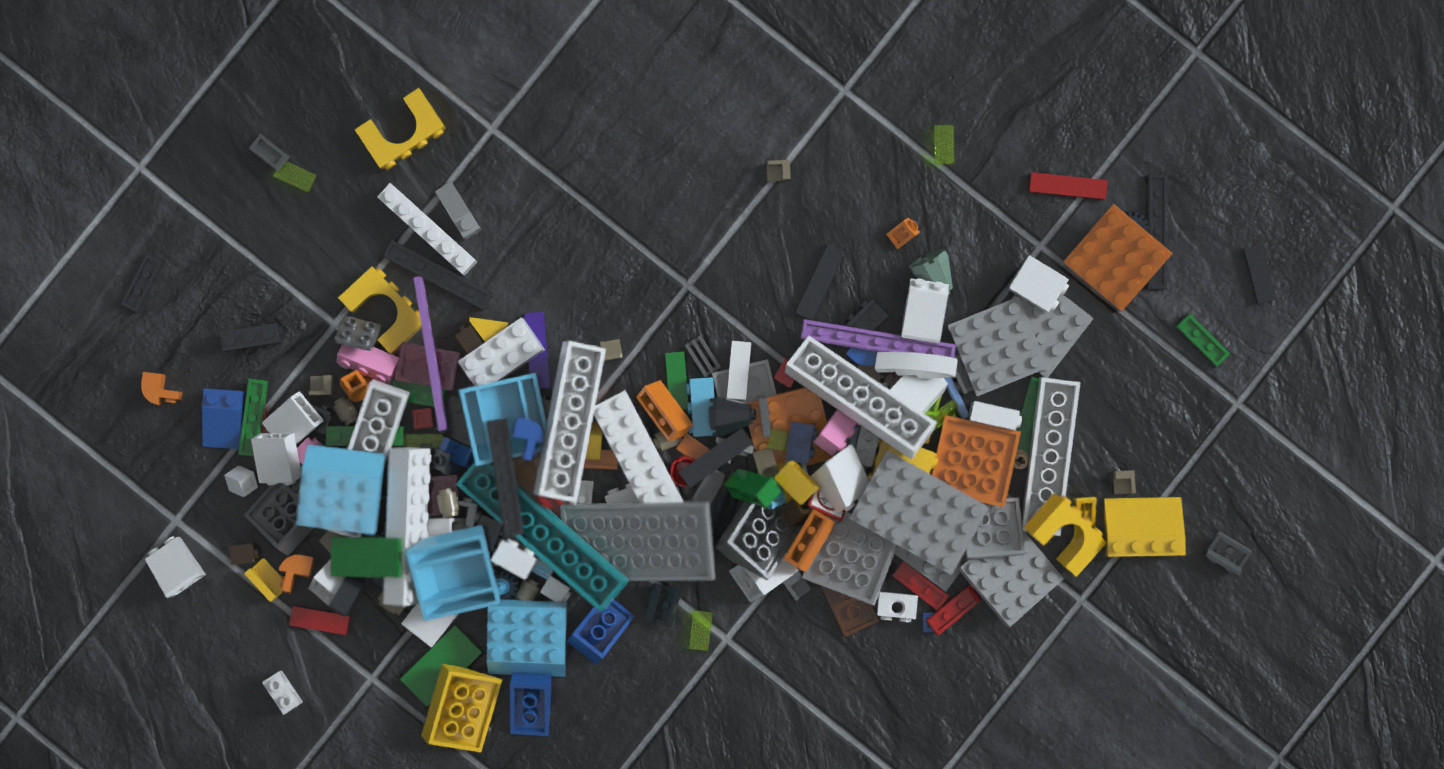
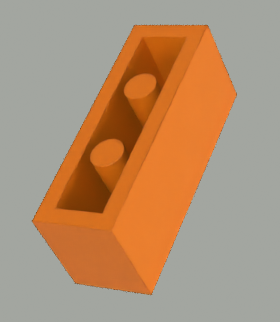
M661 380L644 386L636 398L668 442L685 436L693 426V423Z
M813 509L784 560L807 572L836 522Z

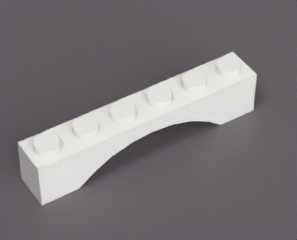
M391 183L378 195V198L464 276L477 263L471 255Z

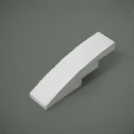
M877 352L875 370L877 373L896 372L898 376L916 375L918 379L955 377L958 360L956 358L923 353Z

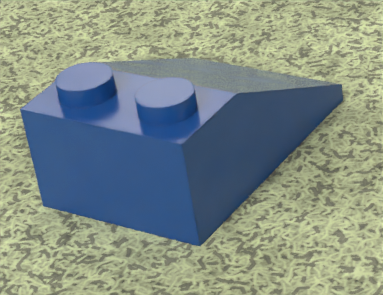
M203 389V447L239 449L246 392Z
M613 600L607 609L599 611L593 606L566 641L597 665L635 616L616 600Z
M513 672L510 682V734L549 736L551 674Z

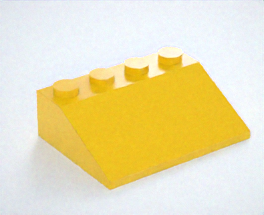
M1181 497L1104 499L1105 541L1107 542L1105 544V556L1186 555Z
M442 664L421 736L432 745L482 752L502 679L463 667Z

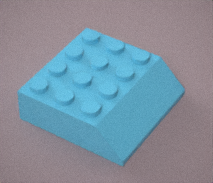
M536 373L458 390L476 466L493 462L487 421L507 419L512 458L523 455L526 439L511 436L516 417L534 421L540 426L545 436L547 423ZM536 442L535 445L538 446L537 452H541L543 443Z
M308 444L302 467L296 525L374 535L378 528L386 454Z
M482 525L424 538L405 551L424 621L500 604V593Z
M500 599V604L488 606V674L512 675L513 672L551 674V676L565 677L567 602Z

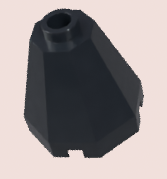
M724 397L710 398L713 406H709L708 412L710 429L715 430V433H712L713 437L726 435L751 425L753 420H756V410L752 408L751 404Z

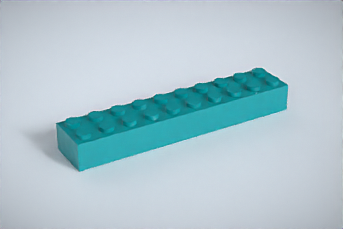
M474 462L456 485L502 524L493 462L476 466ZM516 481L524 534L514 536L599 611L606 610L630 580Z

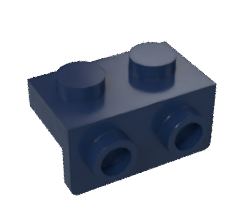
M791 421L785 460L808 464L810 459L814 458L815 448L812 447V444L818 435V429H815L816 423L807 424Z

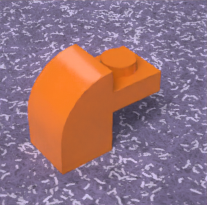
M355 370L341 378L340 385L351 401L358 402L365 399L369 384L375 379L362 376L358 370Z
M143 372L141 389L148 401L153 404L162 405L163 398L164 402L176 403V399L182 400L183 392L164 390L166 375Z
M293 555L281 563L279 571L286 573L280 581V587H282L284 593L292 594L296 575L311 578L315 563L313 557Z

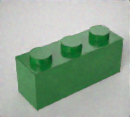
M737 469L724 484L733 498L767 508L781 492L777 487L776 480L772 477H765L760 473L755 474L749 470L745 471L742 469Z

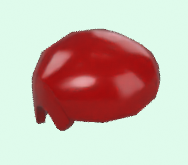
M681 456L673 461L670 467V476L675 484L681 487L688 486L679 472L695 461L694 458Z

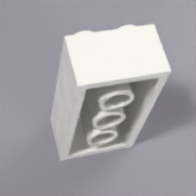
M520 318L463 357L458 363L473 385L477 386L505 379L545 351L525 319Z

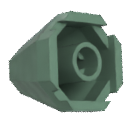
M944 249L926 254L927 257L923 259L920 257L909 265L912 274L917 279L949 284L948 295L950 294V290L953 288L949 257Z

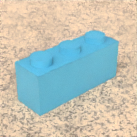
M713 378L690 379V383H686L687 395H691V402H688V414H692L691 422L693 423L689 433H693V437L713 436L712 433H715V430L710 429L708 412L709 406H713V402H710V398L714 397Z

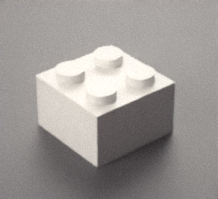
M512 538L502 540L491 561L519 577L527 579L539 557L528 547L525 549L519 546L520 543Z

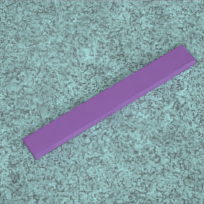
M419 276L414 277L438 429L443 431L447 430L448 426L424 280Z
M805 319L801 333V339L803 340L810 336L821 343L875 352H911L954 358L956 349L955 344L943 342L939 344L901 338V335Z

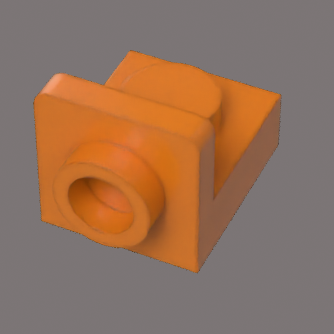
M907 218L886 235L895 247L899 249L920 232L915 221Z

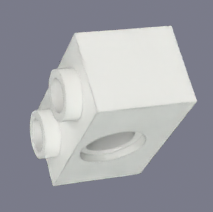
M879 592L876 615L881 616V620H892V617H899L902 622H911V619H916L918 596ZM895 602L902 604V610L898 613L892 611V604Z
M282 670L262 682L283 715L303 703Z

